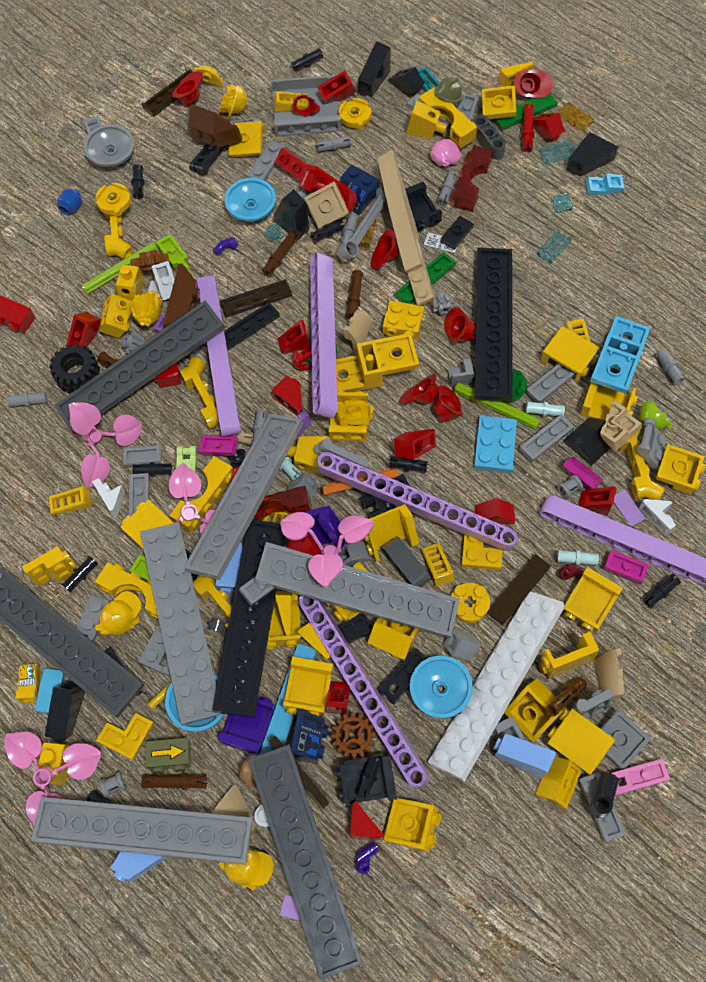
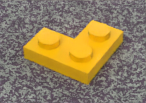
M464 534L462 567L501 571L503 550L483 548L482 541Z
M137 713L134 714L125 731L106 722L96 742L134 761L155 723Z

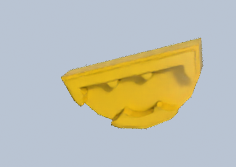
M206 65L194 68L193 72L199 71L203 74V81L222 87L223 79L222 77L220 78L215 69Z

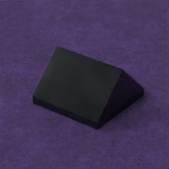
M589 417L563 441L590 466L595 464L611 449L600 434L606 421Z

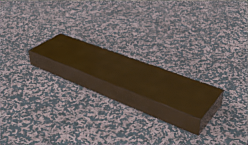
M189 69L143 103V109L152 117H155L178 99L172 96L173 91L193 71Z
M285 279L220 300V304L227 318L261 307L268 302L273 303L292 297V291Z
M535 554L488 610L487 614L503 626L521 605L529 592L534 589L548 572L551 565Z
M275 736L268 742L273 750L284 747ZM296 762L305 791L322 811L328 806L329 801Z

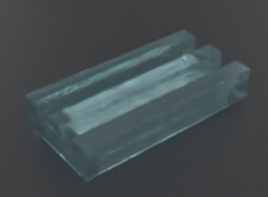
M571 139L540 148L539 153L544 163L549 164L569 158L576 150L574 145L571 144Z
M557 230L539 249L537 256L552 264L571 243L572 238H567L566 234H561V231ZM562 241H564V243L558 248V250L549 258L548 256L556 249V247Z

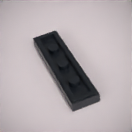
M268 302L226 329L224 333L227 351L279 318L280 313Z

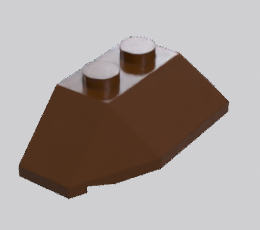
M193 104L190 105L188 120L192 136L195 140L218 148L242 140L237 125L231 124L226 118L216 112Z
M180 263L163 322L164 328L195 308L196 299L200 298V289L197 286L196 280L185 266Z

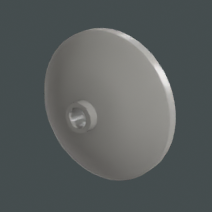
M107 124L95 128L88 134L84 142V150L88 159L94 164L104 167L116 166L125 162L132 155L135 146L132 134L126 128L115 124Z

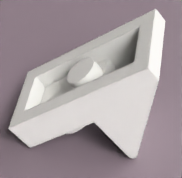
M169 261L151 266L154 281L157 283L162 300L170 298L175 280Z
M99 478L92 481L113 518L118 517L125 496L122 485L110 490L107 483L102 484Z
M645 499L641 503L639 510L665 536L669 535L676 526L673 519L665 514L672 505V501Z

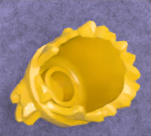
M230 84L226 88L227 93L223 95L219 113H229L227 120H230L232 114L241 113L245 106L248 105L244 87Z
M157 291L142 292L141 295L137 294L131 300L132 316L141 326H150L158 321L162 314L161 305L163 300L158 298Z
M121 592L113 601L104 606L100 613V624L95 625V630L104 636L108 634L119 635L134 628V625L140 623L139 612L142 606L140 599L132 592Z
M249 848L247 865L218 863L231 882L241 885L243 889L248 887L252 890L267 884L271 879L274 868L273 859L270 855L252 850V848Z

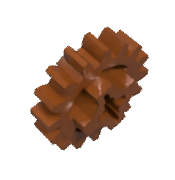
M157 250L139 253L140 258L130 259L131 266L142 267V271L151 270L153 265L169 261L168 253L158 254Z
M352 712L351 718L344 714L343 721L336 720L338 727H332L336 734H332L331 739L336 740L332 745L333 748L339 747L337 750L338 754L344 752V757L347 759L349 755H352V758H356L358 754L362 757L364 756V751L371 753L369 745L375 746V742L371 739L376 738V733L371 732L375 728L373 725H368L370 722L369 718L362 720L363 714L356 718L354 712ZM350 723H358L354 726L349 725ZM365 730L368 734L367 741L362 737ZM341 731L345 735V738L343 739L342 743L339 738ZM350 733H357L358 739L352 738L350 740ZM350 747H358L359 749L352 750V749H349V748H350Z

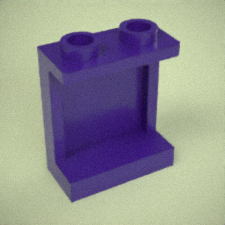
M328 505L304 512L313 517L315 524L310 529L313 530L320 543L323 545L333 542L337 547L339 537L342 534L338 530L340 521L331 507ZM345 538L342 540L341 547L345 545Z
M265 697L258 699L255 719L229 715L223 732L220 731L217 740L219 743L259 755L275 711V705L272 703V700Z

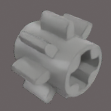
M444 292L435 295L436 300H432L434 312L438 311L441 315H446L454 307L452 295L447 296V293Z
M132 331L131 335L126 334L123 337L122 347H124L126 353H130L143 344L144 341L141 340L140 334Z

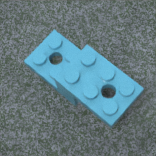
M616 316L590 382L626 394L643 351L650 327ZM628 335L632 340L625 339L622 336ZM610 369H617L619 370V373L614 374L610 371Z

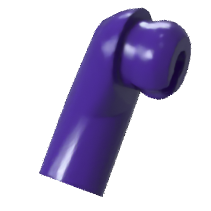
M234 237L221 240L215 246L213 252L219 256L228 246L231 249H235L239 243Z
M374 841L357 853L355 866L356 870L361 874L369 872L370 857L379 852Z

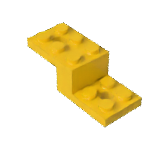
M411 333L357 343V355L336 359L337 391L356 392L383 386V375L419 368V361ZM395 351H399L402 353V355L399 357H395L392 355V353ZM341 373L348 375L345 379H341L338 376Z

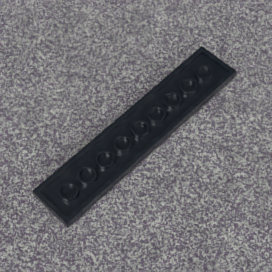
M477 247L474 400L512 402V249Z
M252 519L246 531L212 709L214 713L255 719L277 588L252 606L240 593L239 588L256 577L266 542L284 547L286 537L282 533L280 523Z

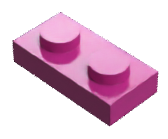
M202 435L198 452L201 455L234 456L238 438L235 435L223 437L222 435Z
M574 456L567 459L563 465L567 468L568 473L576 475L588 488L594 489L604 480Z
M611 550L604 570L642 584L649 564Z

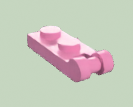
M663 759L611 773L618 778H623L625 786L621 787L618 783L615 796L670 780Z

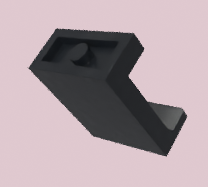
M424 181L405 189L418 232L442 222L441 209L437 210L426 193L427 186Z
M389 752L374 754L382 759V763L376 775L377 781L373 783L367 799L357 796L355 791L362 778L360 774L364 772L371 755L338 760L339 767H335L337 780L342 781L343 787L339 789L340 802L345 801V806L350 807V804H353L355 801L359 803L388 798V801L397 799Z

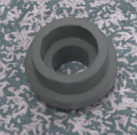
M213 618L212 622H207L209 630L223 633L224 628L226 629L225 625H223V620Z

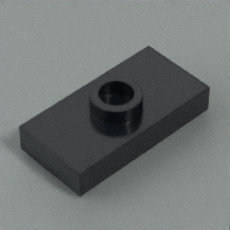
M459 216L441 237L440 242L455 250L473 229L474 223Z
M365 614L338 625L348 644L370 635L372 632ZM333 630L329 632V635H330V637H331V640H332V639L334 638V636H335V633H334Z

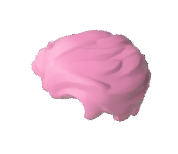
M443 139L433 145L430 155L432 161L440 167L449 166L450 164L455 165L461 157V152L452 140Z

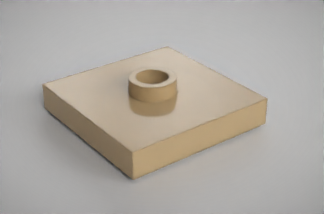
M336 182L304 197L318 229L323 228L325 224L329 225L350 214Z

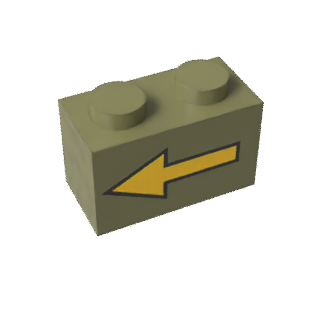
M188 738L145 742L146 768L152 771L153 774L165 773L167 769H173L174 772L186 771V768L192 767L191 742Z

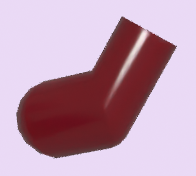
M569 564L560 569L559 576L563 580H568L574 576L581 578L586 569Z

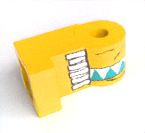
M21 664L19 667L18 691H16L15 699L21 704L36 703L40 687L39 664Z

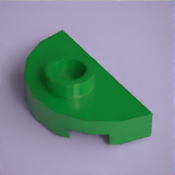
M516 369L513 371L512 402L521 398L527 389L526 377L521 371Z

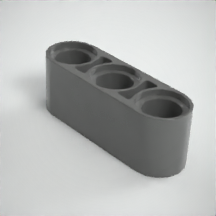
M476 115L473 118V122L477 127L476 139L492 159H502L505 152V139L485 115Z
M398 536L381 547L385 557L406 583L422 587L431 581L427 571Z

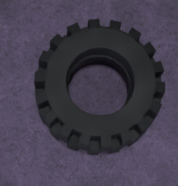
M69 344L66 348L61 347V351H56L54 353L55 357H52L50 360V372L56 384L62 391H67L69 394L100 374V368L94 354L84 345L80 347L79 344L74 346ZM74 366H83L79 371L75 373H68V371Z

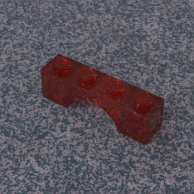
M473 145L471 152L468 151L466 157L467 164H464L461 174L463 175L458 178V189L454 190L452 196L454 208L474 212L478 201L479 188L471 180L477 175L487 174L492 160V149Z
M306 486L265 496L253 519L263 520L275 512L293 514L312 510L311 498Z

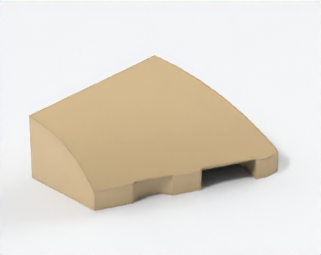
M358 309L349 320V326H345L343 329L345 339L352 340L353 350L357 351V343L365 341L372 324L369 316Z
M613 400L610 412L605 419L606 423L602 427L600 434L603 440L616 452L642 428V423L630 416L624 406Z
M621 648L611 650L595 660L600 690L604 692L610 689L614 695L612 700H617L624 695L623 668L619 666L617 658L619 655H622Z
M235 784L211 813L254 819L238 786ZM255 819L253 820L252 834L258 826Z

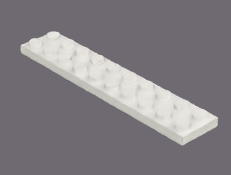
M529 592L475 681L468 705L459 714L455 715L429 759L428 763L432 767L459 780H466L565 607L563 602L534 592Z

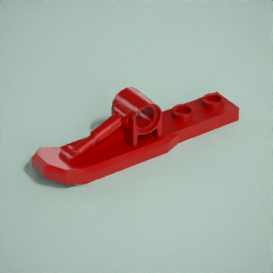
M281 147L274 163L299 179V185L302 188L314 193L336 182L348 211H353L357 200L356 193L351 188L320 167L309 165L286 148Z

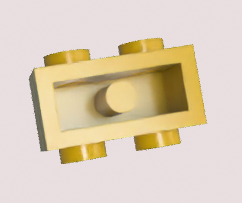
M111 293L104 302L99 331L118 339L124 333L126 334L129 329V323L127 322L132 313L130 308L131 301Z

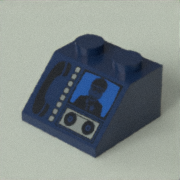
M351 164L339 180L356 193L357 203L353 212L360 215L376 197L379 179Z
M299 710L291 747L296 761L318 765L319 759H323L325 746H322L323 738H327L329 726L326 725L324 718Z

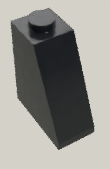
M376 41L358 78V92L373 97L390 73L391 47Z
M589 132L570 156L567 170L582 177L614 161L619 146Z
M293 189L281 200L274 217L288 232L296 234L299 240L309 231L310 227L306 201Z
M71 680L54 686L52 690L44 736L51 738L54 742H63L72 736L85 695V691Z

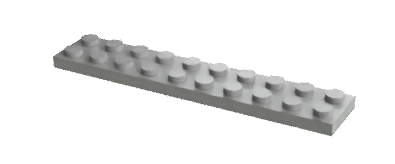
M275 414L268 415L184 566L187 572L217 580L221 579L304 424L302 419Z
M177 522L140 531L181 725L221 716L223 714L212 711L217 686L192 575L184 569L188 558L180 523Z
M268 542L265 544L254 582L442 637L450 638L452 636L459 598L347 565H343L339 575L325 588L313 578L309 571L308 564L313 555Z
M41 797L31 842L247 865L254 819L250 817Z

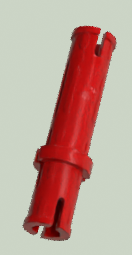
M529 103L524 104V124L521 134L523 152H526L527 146L528 152L533 151L535 132L533 131L534 104L530 103V108Z

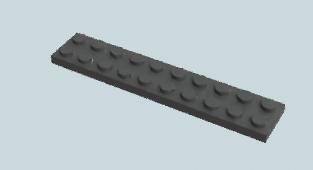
M205 300L54 406L70 431L75 434L76 432L70 424L68 404L75 402L94 405L99 410L100 415H102L226 327Z
M0 568V620L112 715L118 718L145 685L8 572Z
M290 745L248 759L320 980L363 964Z

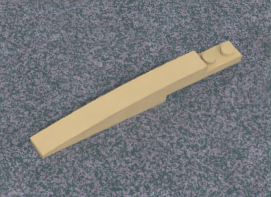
M391 150L378 157V162L403 265L409 275L416 303L418 306H422L436 299L419 245L420 238L394 151Z

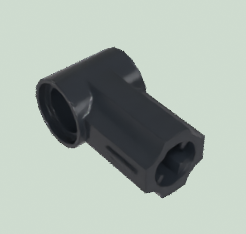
M601 772L593 801L589 808L590 813L598 819L605 818L613 809V800L620 778L609 772ZM596 803H603L606 811L599 810Z

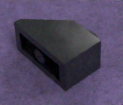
M416 66L398 71L388 79L389 83L405 95L418 93L421 90L420 87L425 84Z

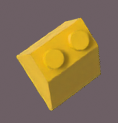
M378 618L374 623L368 644L373 645L378 650H384L396 658L405 660L420 630Z
M537 678L525 687L507 707L504 714L508 718L513 716L519 729L534 743L568 708L565 707L555 717L550 716L546 711V706L556 696Z

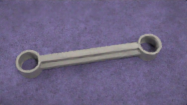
M383 185L377 188L376 200L351 238L340 244L339 254L344 260H350L358 255L359 243L384 204L387 203ZM346 245L350 248L351 255L348 253Z

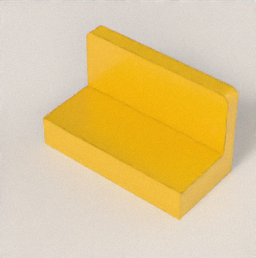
M554 757L548 773L541 779L536 795L549 799L559 807L567 809L582 769L571 760Z

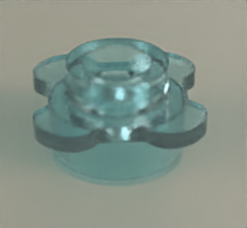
M271 224L265 228L264 232L268 236V241L273 242L284 237L280 230V225Z

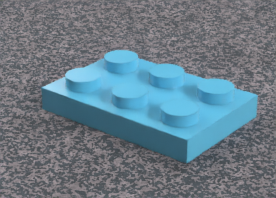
M480 415L474 469L512 473L517 419Z

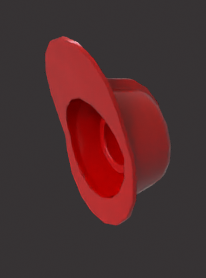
M522 70L515 76L514 85L516 91L522 96L542 98L552 91L553 80L547 72Z
M195 71L187 75L173 91L172 96L179 98L184 106L189 107L199 98L198 85L203 79V74Z
M386 230L381 235L371 257L370 264L373 269H378L386 262H391L398 257L400 251L393 230Z
M459 307L452 308L447 313L444 322V329L451 341L457 343L458 341L466 342L469 339H474V322Z
M431 374L408 389L401 396L400 402L407 404L416 401L423 405L433 402L439 397L438 385L435 382L437 376Z
M440 385L438 387L439 397L434 404V409L438 414L440 422L452 421L457 416H463L461 403L457 395L447 386Z

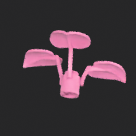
M84 402L70 403L68 406L72 429L76 433L81 434V438L87 441L88 446L95 452V455H86L81 464L83 482L86 487L94 486L92 481L99 478L102 482L110 472L109 461L104 457H99L100 454L94 444L100 441L102 435L115 436V441L118 445H130L139 437L142 424L135 417L124 414L115 419L113 433L102 432L94 426L101 420L100 412L94 405Z
M182 463L174 470L169 480L171 495L174 498L184 497L186 503L181 510V517L175 523H180L182 520L192 521L197 518L203 522L200 526V534L202 535L216 510H209L205 515V519L197 514V508L190 504L188 497H194L199 493L201 480L185 463Z
M297 512L290 514L280 524L282 533L290 540H300L307 535V532L311 534L322 555H315L310 559L308 564L309 571L320 585L327 588L343 568V561L339 556V552L342 551V540L345 538V541L350 544L363 540L372 530L374 522L361 516H348L344 518L338 526V530L342 535L339 537L337 547L333 545L322 546L313 530L310 529L314 526L315 521L307 513Z
M25 731L9 733L4 738L5 750L12 764L18 768L25 769L34 761V770L36 772L33 775V781L37 786L45 790V792H34L26 801V812L33 825H35L41 797L61 799V796L57 793L49 794L50 790L46 786L54 779V774L67 768L68 774L72 778L77 780L86 779L94 773L102 756L101 752L94 746L77 743L69 746L63 752V760L66 764L54 770L49 766L40 768L36 756L41 753L42 743L36 734Z

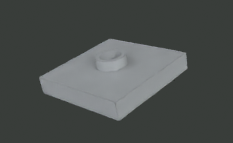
M619 709L601 728V730L607 734L609 733L616 739L606 755L623 770L652 739Z

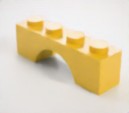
M433 87L419 96V102L440 112L439 117L451 123L450 139L461 149L476 139L477 127L453 103L440 99L435 94V88Z
M213 456L203 470L208 481L206 491L198 499L189 501L190 504L197 508V514L202 518L209 510H212L214 502L222 497L225 487L231 484L233 467ZM180 500L169 515L173 523L181 517V510L186 505L185 501ZM197 518L192 521L182 520L180 527L192 534L194 529L197 530L202 522Z
M107 562L95 580L97 587L114 597L121 592L130 590L142 593L146 599V612L148 615L159 620L151 581L146 583L141 580L138 574L134 572L129 574L124 571L125 569L117 563L112 565Z

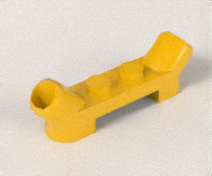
M104 213L106 218H110L111 235L104 236L107 256L117 255L124 260L132 255L133 250L130 244L121 239V237H124L123 228L120 226V223H123L122 215L116 217Z
M193 357L190 359L187 367L179 370V373L187 390L195 387L205 406L204 409L200 410L203 420L208 429L211 430L217 426L220 427L218 410L215 407L217 404L214 396H209L207 392L209 388L206 381H201L205 369L204 361L201 358Z
M642 424V428L619 448V452L627 450L635 475L630 484L634 498L636 500L642 498L659 500L665 489L663 486L650 480L649 466L645 464L644 459L638 453V440L645 429Z
M199 575L193 581L196 593L203 601L211 597L228 620H230L232 604H228L226 601L227 596L221 589L217 590L215 588L216 579ZM228 622L227 624H225V627H226L227 630H228L229 622Z

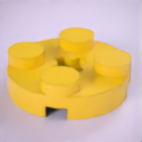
M352 98V101L349 102L347 100L344 101L339 107L340 123L350 128L363 129L364 125L371 119V108L367 101L360 98Z
M112 183V186L108 187L106 185L102 186L96 193L97 206L105 214L116 217L121 216L131 203V196L127 187L120 183Z
M359 399L346 400L343 405L340 406V403L337 405L336 417L342 426H367L373 418V406L370 404L369 407L365 404L366 401Z
M464 583L456 586L451 594L452 597L460 599L456 617L462 622L476 623L489 610L490 597L483 586L475 583ZM470 598L472 601H475V604L472 607H468V604L464 603V601Z

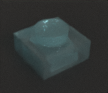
M568 193L551 197L555 213L571 211L573 209Z

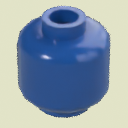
M65 189L57 199L58 209L66 215L75 214L83 203L80 193L75 189Z

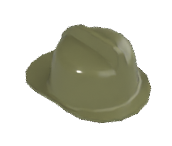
M444 78L439 86L434 89L435 94L446 102L455 103L464 99V95L461 93L462 85L459 83L458 78Z

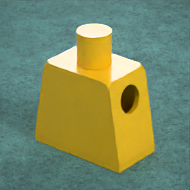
M416 100L406 134L432 139L434 131L444 134L447 124L438 121L440 116L438 110Z
M121 266L116 282L118 296L131 301L135 295H141L145 277L139 267Z
M301 436L298 439L297 446H292L287 456L294 457V465L297 469L324 477L318 470V457L320 455L314 452V446L325 438L330 439V437ZM327 461L322 462V465L326 466Z
M44 742L40 754L39 767L49 766L54 770L66 764L63 760V752L71 745ZM67 768L54 774V779L49 784L65 786L68 775Z

